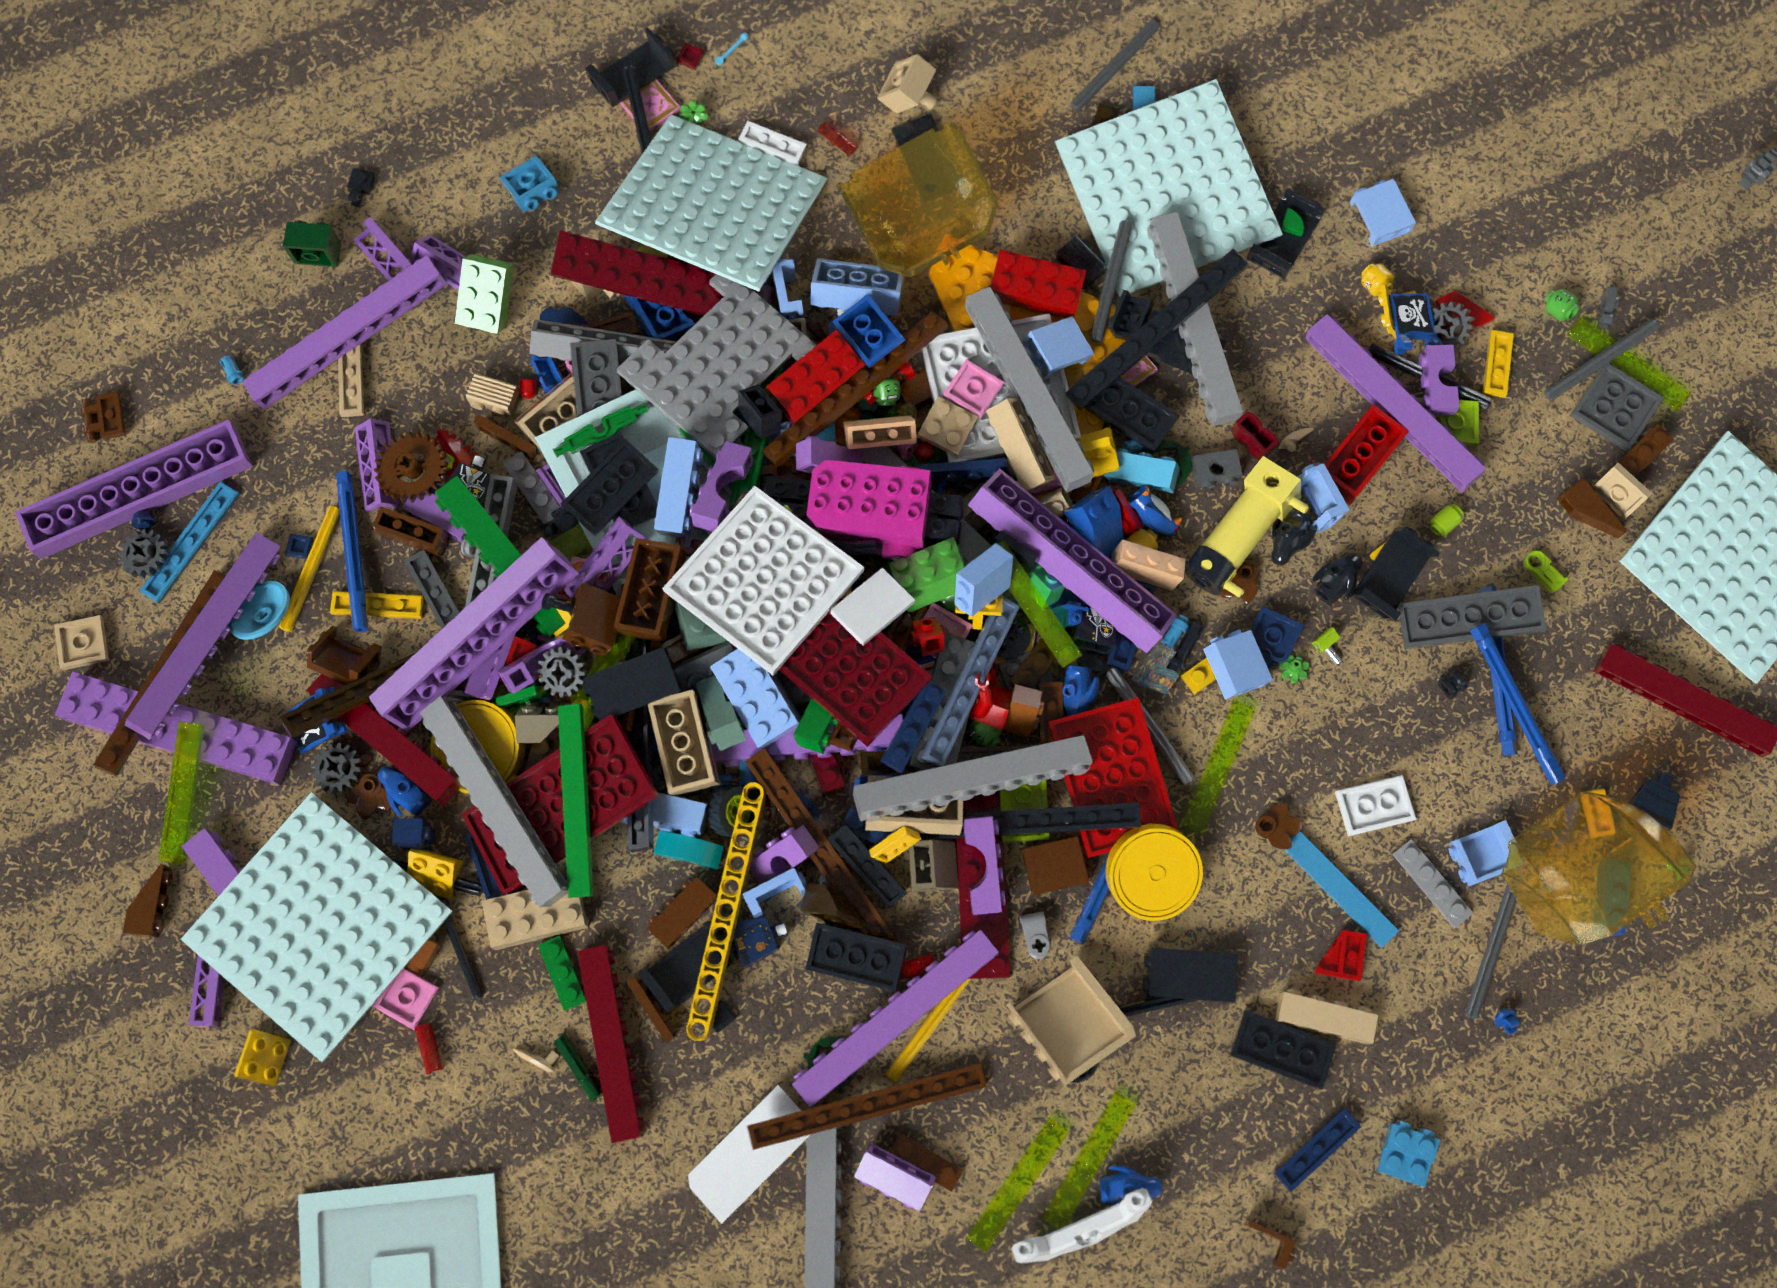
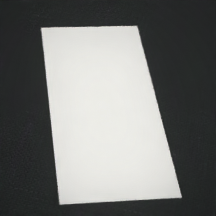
M779 1085L688 1174L690 1189L721 1224L810 1136L807 1135L752 1150L746 1125L801 1111Z

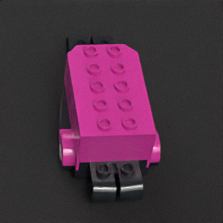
M825 460L812 470L811 480L763 476L760 478L759 489L781 506H788L796 517L812 529L814 528L828 541L874 540L876 552L874 554H862L863 556L893 562L925 549V543L937 544L954 537L957 545L960 544L962 527L960 521L963 519L965 499L958 495L932 493L930 470L910 466L893 467Z

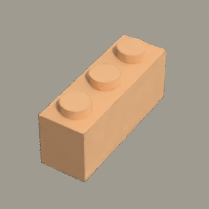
M912 416L844 422L845 445L848 449L917 443L916 425Z
M1122 540L1111 554V561L1134 580L1173 591L1184 579L1185 559L1126 540Z

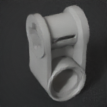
M1043 911L1020 916V922L1023 927L1022 932L1029 955L1035 959L1044 958L1048 954L1050 944ZM1035 942L1045 946L1042 948L1041 953H1038L1037 949L1032 948L1035 946Z

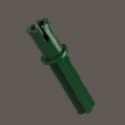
M566 1035L558 1037L554 1044L578 1080L576 1082L577 1085H581L590 1102L595 1101L603 1093L593 1078L594 1073L589 1072Z

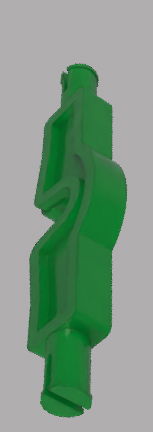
M645 403L633 409L627 406L601 419L605 429L603 433H598L593 425L588 424L576 433L564 438L565 443L552 450L557 458L569 451L571 454H575L590 445L616 435L618 431L636 423V417L648 412Z

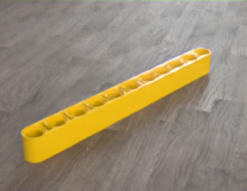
M756 782L748 783L742 792L687 1024V1034L695 1041L706 1040L711 1034L766 801L765 790ZM752 789L760 790V796L756 800L749 799V792ZM747 812L755 814V819L751 823L743 821L744 814ZM748 835L750 838L749 843L744 847L739 846V837ZM737 858H742L744 860L743 867L739 870H734L732 867L733 861ZM732 881L738 882V890L733 894L728 893L727 885ZM727 904L733 907L732 914L729 917H723L721 914L722 907ZM720 928L727 930V937L723 941L716 939V932ZM714 952H720L722 955V960L717 965H713L710 961V956ZM713 975L716 978V984L713 988L708 989L705 986V979ZM708 999L711 1007L707 1012L703 1013L699 1009V1004L702 1000ZM698 1023H702L705 1027V1032L700 1037H697L693 1032L694 1026Z

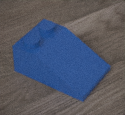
M868 294L832 321L842 337L869 368L905 341L904 337Z
M1110 486L1090 492L1067 509L1064 514L1072 529L1111 560L1112 552L1124 540L1120 505Z

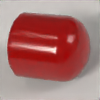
M536 379L519 380V393L521 397L532 399L537 395Z
M922 442L917 446L916 459L921 463L930 462L934 455V447L928 442Z

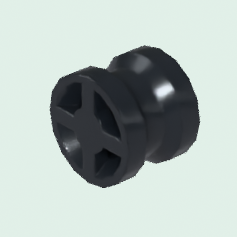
M1456 670L1451 671L1447 678H1441L1438 681L1440 689L1449 699H1453L1459 691L1463 692L1468 688L1465 679Z

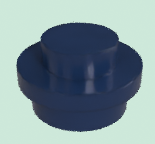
M138 511L134 513L131 524L140 531L142 529L149 530L155 525V518L149 511Z

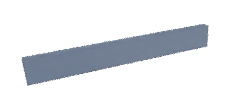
M1003 596L1002 615H988L921 755L922 759L937 768L944 766L977 698L980 689L975 683L977 675L981 672L980 681H985L1020 608L1018 604Z

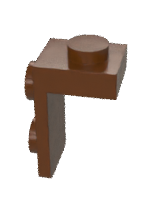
M1256 1218L1252 1222L1246 1220L1245 1226L1280 1241L1272 1265L1281 1269L1291 1266L1295 1256V1252L1292 1250L1296 1242L1289 1238L1291 1234L1276 1228L1275 1232L1266 1228L1267 1223Z

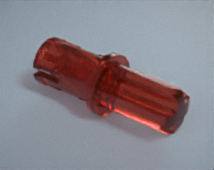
M827 122L819 126L818 132L828 139L833 147H838L848 157H851L857 150V145L848 140L842 131L838 132Z

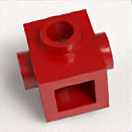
M935 616L912 622L913 631L910 632V639L912 645L917 646L922 657L944 652L945 629L943 625H939Z

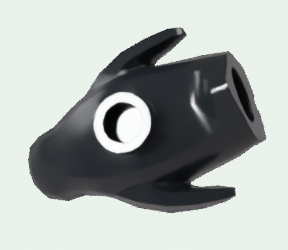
M1296 508L1289 512L1281 524L1277 518L1272 527V562L1279 566H1285L1294 554L1309 546L1316 534L1315 528L1308 533L1312 523L1311 518Z
M1350 553L1322 567L1312 579L1313 582L1320 579L1314 589L1316 596L1329 606H1334L1335 602L1344 594L1345 600L1351 598L1356 591L1357 573L1363 564L1362 557L1359 554Z

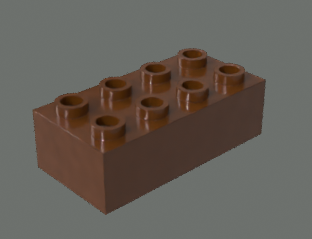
M640 538L635 539L614 623V628L619 634L665 643L675 600L663 591V587L684 565L686 552L680 545Z

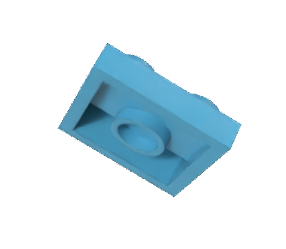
M537 156L499 177L523 213L528 210H535L539 203L546 199H554L557 193L560 192L555 178Z
M1397 1121L1396 1124H1389L1376 1171L1425 1187L1431 1163H1434L1440 1139L1434 1138L1435 1133L1426 1129H1420V1132L1411 1130L1412 1125L1402 1121Z

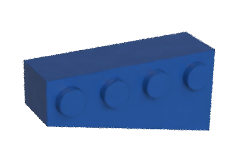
M623 295L646 337L678 341L695 325L692 319L683 313V310Z

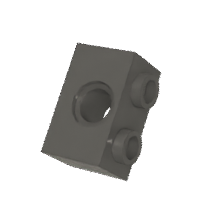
M1237 449L1196 455L1191 459V471L1195 488L1202 487L1203 490L1214 488L1216 484L1222 483L1224 486H1231L1236 484L1242 476ZM1216 467L1220 469L1221 474L1213 473L1211 468Z

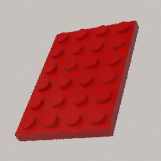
M1139 697L1048 722L1053 742L1084 735L1092 758V763L1086 773L1081 775H1074L1073 773L1064 776L1072 807L1140 803L1141 825L1162 824L1178 830ZM1133 828L1080 831L1087 858L1109 853L1119 838Z

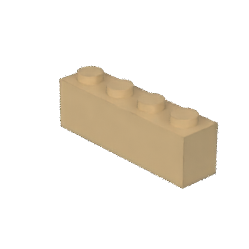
M1019 398L1005 399L988 409L986 412L989 416V423L996 431L998 442L1008 457V463L1017 476L1018 484L1030 492L1055 480L1056 477Z
M1287 989V992L1280 993L1275 1021L1367 1045L1373 1044L1378 1015L1373 1014L1372 1009L1358 1006L1357 1009L1348 1008V1003L1342 1001H1334V1004L1324 1002L1325 998L1317 995H1311L1310 998L1301 996L1302 992L1293 989Z

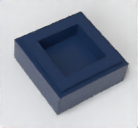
M290 534L285 556L307 560L312 548L313 537Z

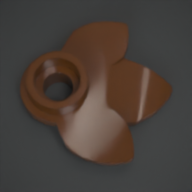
M1243 562L1231 582L1244 590L1241 599L1245 604H1249L1257 594L1258 588L1255 580L1258 577V570L1253 563ZM1243 570H1250V575L1243 576ZM1226 589L1221 592L1222 598L1236 596Z
M372 773L364 775L360 779L359 784L354 785L353 789L350 788L347 794V802L356 804L357 813L363 820L370 818L376 811V808L385 812L391 810L386 790L382 787L383 784L379 781L378 776ZM368 781H370L373 784V788L371 790L367 787Z
M1288 804L1272 806L1268 814L1260 817L1255 825L1259 836L1268 839L1273 847L1282 850L1292 848L1290 837L1298 834L1303 828V823L1300 820L1288 816ZM1264 825H1272L1271 830L1265 831L1263 829Z

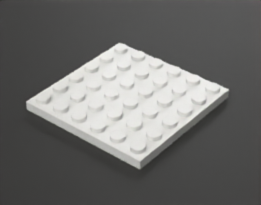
M1050 314L1011 321L1013 329L1018 330L1022 341L1030 331L1052 324ZM976 328L940 334L921 349L934 402L938 396L943 398V393L966 359L1005 382ZM1064 368L1056 370L1051 377L1044 380L1042 378V381L1050 387L1053 401L1055 404L1058 403L1060 405L1063 419L1065 422L1070 423L1073 437L1075 440L1081 439V434L1073 403L1065 396L1069 387ZM1006 382L988 409L1005 399L1014 398ZM987 412L981 420L977 419L958 457L946 452L948 462L985 460L1006 455L998 442L995 429L989 423Z
M754 486L663 587V591L766 671L774 675L863 573L864 567Z

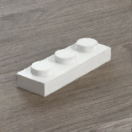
M747 121L739 137L740 143L797 166L807 149V144L749 121Z

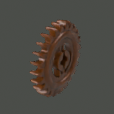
M410 431L407 432V438L399 433L400 441L398 442L391 437L392 446L383 444L387 452L378 451L383 459H375V462L381 466L374 468V471L380 474V476H375L376 481L382 482L378 485L379 488L384 490L387 496L391 495L393 500L400 498L403 503L408 498L411 503L415 502L416 497L423 500L425 493L431 496V489L438 490L439 488L436 484L443 483L444 480L441 476L447 474V471L442 469L448 465V462L444 460L447 454L442 452L443 446L441 444L437 445L438 441L435 438H432L430 441V436L425 433L423 438L419 431L416 432L415 438ZM411 453L421 454L424 458L418 460ZM426 468L424 475L417 481L404 482L399 479L402 476L416 479L422 474L423 469Z

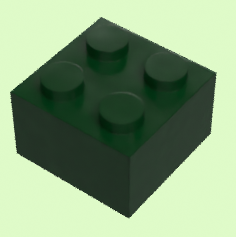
M296 220L295 222L287 221L283 247L294 264L338 267L341 242L331 225L324 222L312 224L302 220Z

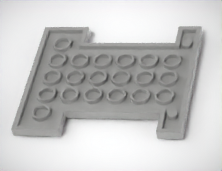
M718 274L710 280V285L724 297L666 353L647 339L617 368V373L679 428L688 433L694 441L714 458H716L718 450L723 448L726 441L735 443L748 431V426L733 414L738 409V391L757 384L761 387L791 356L798 361L817 346L751 288Z

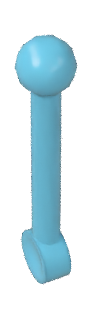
M742 33L741 38L722 57L716 58V64L722 65L724 60L743 41L749 39V35Z

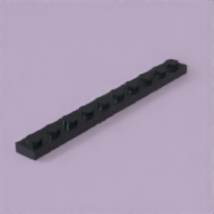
M1233 248L1065 393V396L1079 411H1082L1247 269L1249 263Z
M625 635V661L650 652V640ZM648 705L635 709L632 732H626V736L653 784L652 720ZM653 801L627 817L628 851L632 853L654 849Z
M1140 803L963 813V817L992 815L993 820H997L998 834L994 836L1141 828ZM963 825L960 835L919 833L920 841L965 838Z

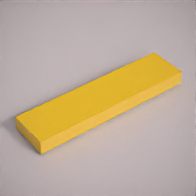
M332 591L331 615H352L349 592ZM365 593L367 616L422 619L423 595Z

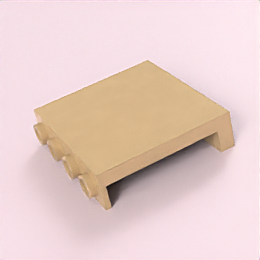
M1078 956L1070 960L1072 967L1017 1006L1013 1007L1010 1002L1007 1004L1010 1010L1008 1017L1015 1027L1020 1025L1023 1029L1021 1035L1028 1044H1034L1037 1048L1034 1052L1042 1063L1046 1061L1049 1064L1048 1071L1055 1081L1060 1079L1064 1086L1136 1036L1133 1025Z

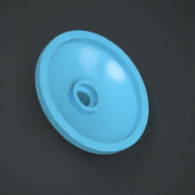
M264 581L262 585L257 584L253 590L256 593L250 603L244 602L241 609L244 611L236 622L232 620L228 625L231 628L230 632L235 637L243 640L259 638L271 632L279 625L287 613L290 602L289 592L281 583Z

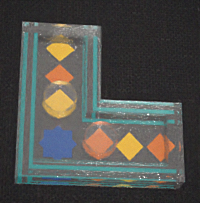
M1156 643L1132 680L1138 685L1167 694L1179 677L1175 671L1166 668L1171 658L1176 654L1175 650Z

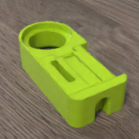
M1530 552L1524 559L1525 568L1548 591L1555 593L1568 581V577L1564 578L1553 565H1550L1552 561L1542 552ZM1530 557L1539 558L1541 562L1540 567L1531 566L1529 562Z

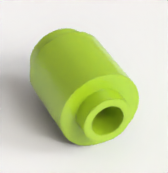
M1455 504L1446 505L1430 519L1431 531L1437 536H1447L1462 522L1464 517L1463 511Z

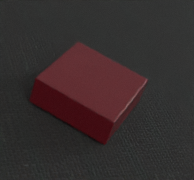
M685 42L676 58V62L696 70L705 51Z

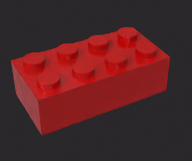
M1000 249L991 289L994 294H998L1002 304L1050 314L1051 316L1064 319L1074 318L1086 270Z
M835 330L765 388V392L788 420L794 424L861 370L865 364L841 334Z
M1374 405L1369 408L1324 464L1348 505L1354 502L1409 432Z

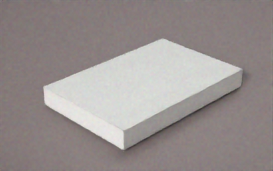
M881 568L833 607L830 614L863 646L912 606L915 599Z
M1403 775L1335 791L1348 837L1417 820Z

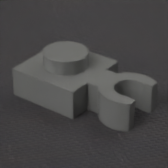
M1609 286L1602 294L1598 328L1607 329L1608 324H1612V312L1617 309L1619 303L1617 288Z

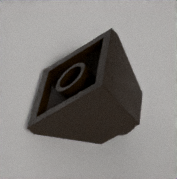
M818 881L817 884L807 883L801 912L831 925L866 928L865 921L839 891L831 888L832 884Z

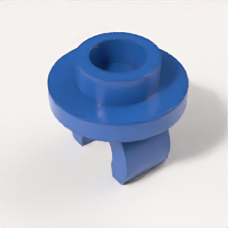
M1513 1008L1501 1009L1495 1016V1025L1498 1028L1503 1026L1508 1035L1518 1032L1515 1026L1520 1024L1516 1018L1517 1013Z

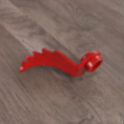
M437 429V436L435 437L439 441L437 445L441 444L443 446L442 452L449 454L455 460L452 463V469L448 470L445 476H451L459 463L470 466L473 456H479L477 452L469 454L471 450L470 445L461 447L463 439L455 440V433L449 435V430Z

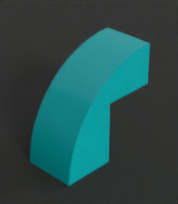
M659 831L653 854L671 860L690 862L705 868L718 869L724 847L685 835Z

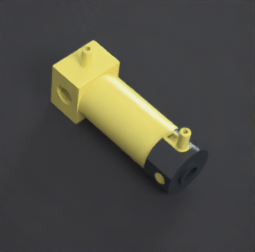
M1264 456L1245 478V491L1202 546H1199L1185 564L1184 573L1188 578L1210 594L1220 595L1226 589L1237 597H1241L1244 590L1231 582L1236 576L1238 568L1277 518L1283 521L1293 508L1302 513H1306L1309 509L1307 504L1300 501L1301 479Z

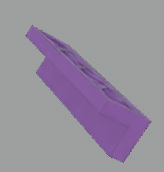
M371 217L363 222L367 229L353 240L388 281L394 278L389 275L390 266L400 267L401 271H404L412 265ZM370 234L375 238L374 247L364 246L361 241ZM377 251L388 253L387 262H378L376 260Z
M431 235L416 241L410 261L415 263V261L427 255L445 281L459 290L462 262L466 256Z
M370 418L355 427L366 512L374 511L381 506L394 508L400 505L399 499L393 500L391 495L387 496L384 490L379 488L378 485L382 482L376 481L375 476H380V474L374 471V468L381 467L375 462V459H383L378 451L387 452L383 444L392 446L390 424L388 421ZM366 430L367 435H366V438H365V440H364V432H363V431ZM372 472V478H371V481H370V480H369V475H370V473ZM374 493L375 502L372 503V495Z
M618 517L578 570L579 574L564 589L568 596L573 600L575 591L583 582L607 592L630 562L634 544L625 547V540L630 534L640 539L647 540V537L632 528L626 520ZM622 553L623 559L621 562L612 565L611 559L613 556ZM608 572L609 578L606 582L598 583L597 577L601 573Z
M516 632L470 674L463 694L483 701L492 699L500 677L497 671L504 667Z
M198 955L189 1025L219 1027L225 978L212 966H210L209 974L207 975L202 969L205 960ZM208 980L206 998L204 999L199 993L200 986ZM205 1005L203 1021H196L197 1010Z

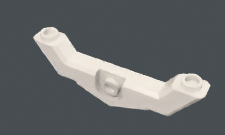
M1141 1188L1129 1193L1120 1203L1041 1237H1030L1014 1244L1012 1251L1016 1262L1048 1261L1061 1254L1094 1245L1121 1228L1137 1222L1152 1203L1147 1189Z

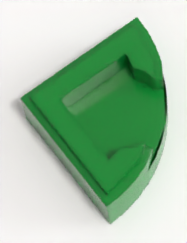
M1288 208L1281 230L1302 236L1304 226L1301 217L1294 210Z

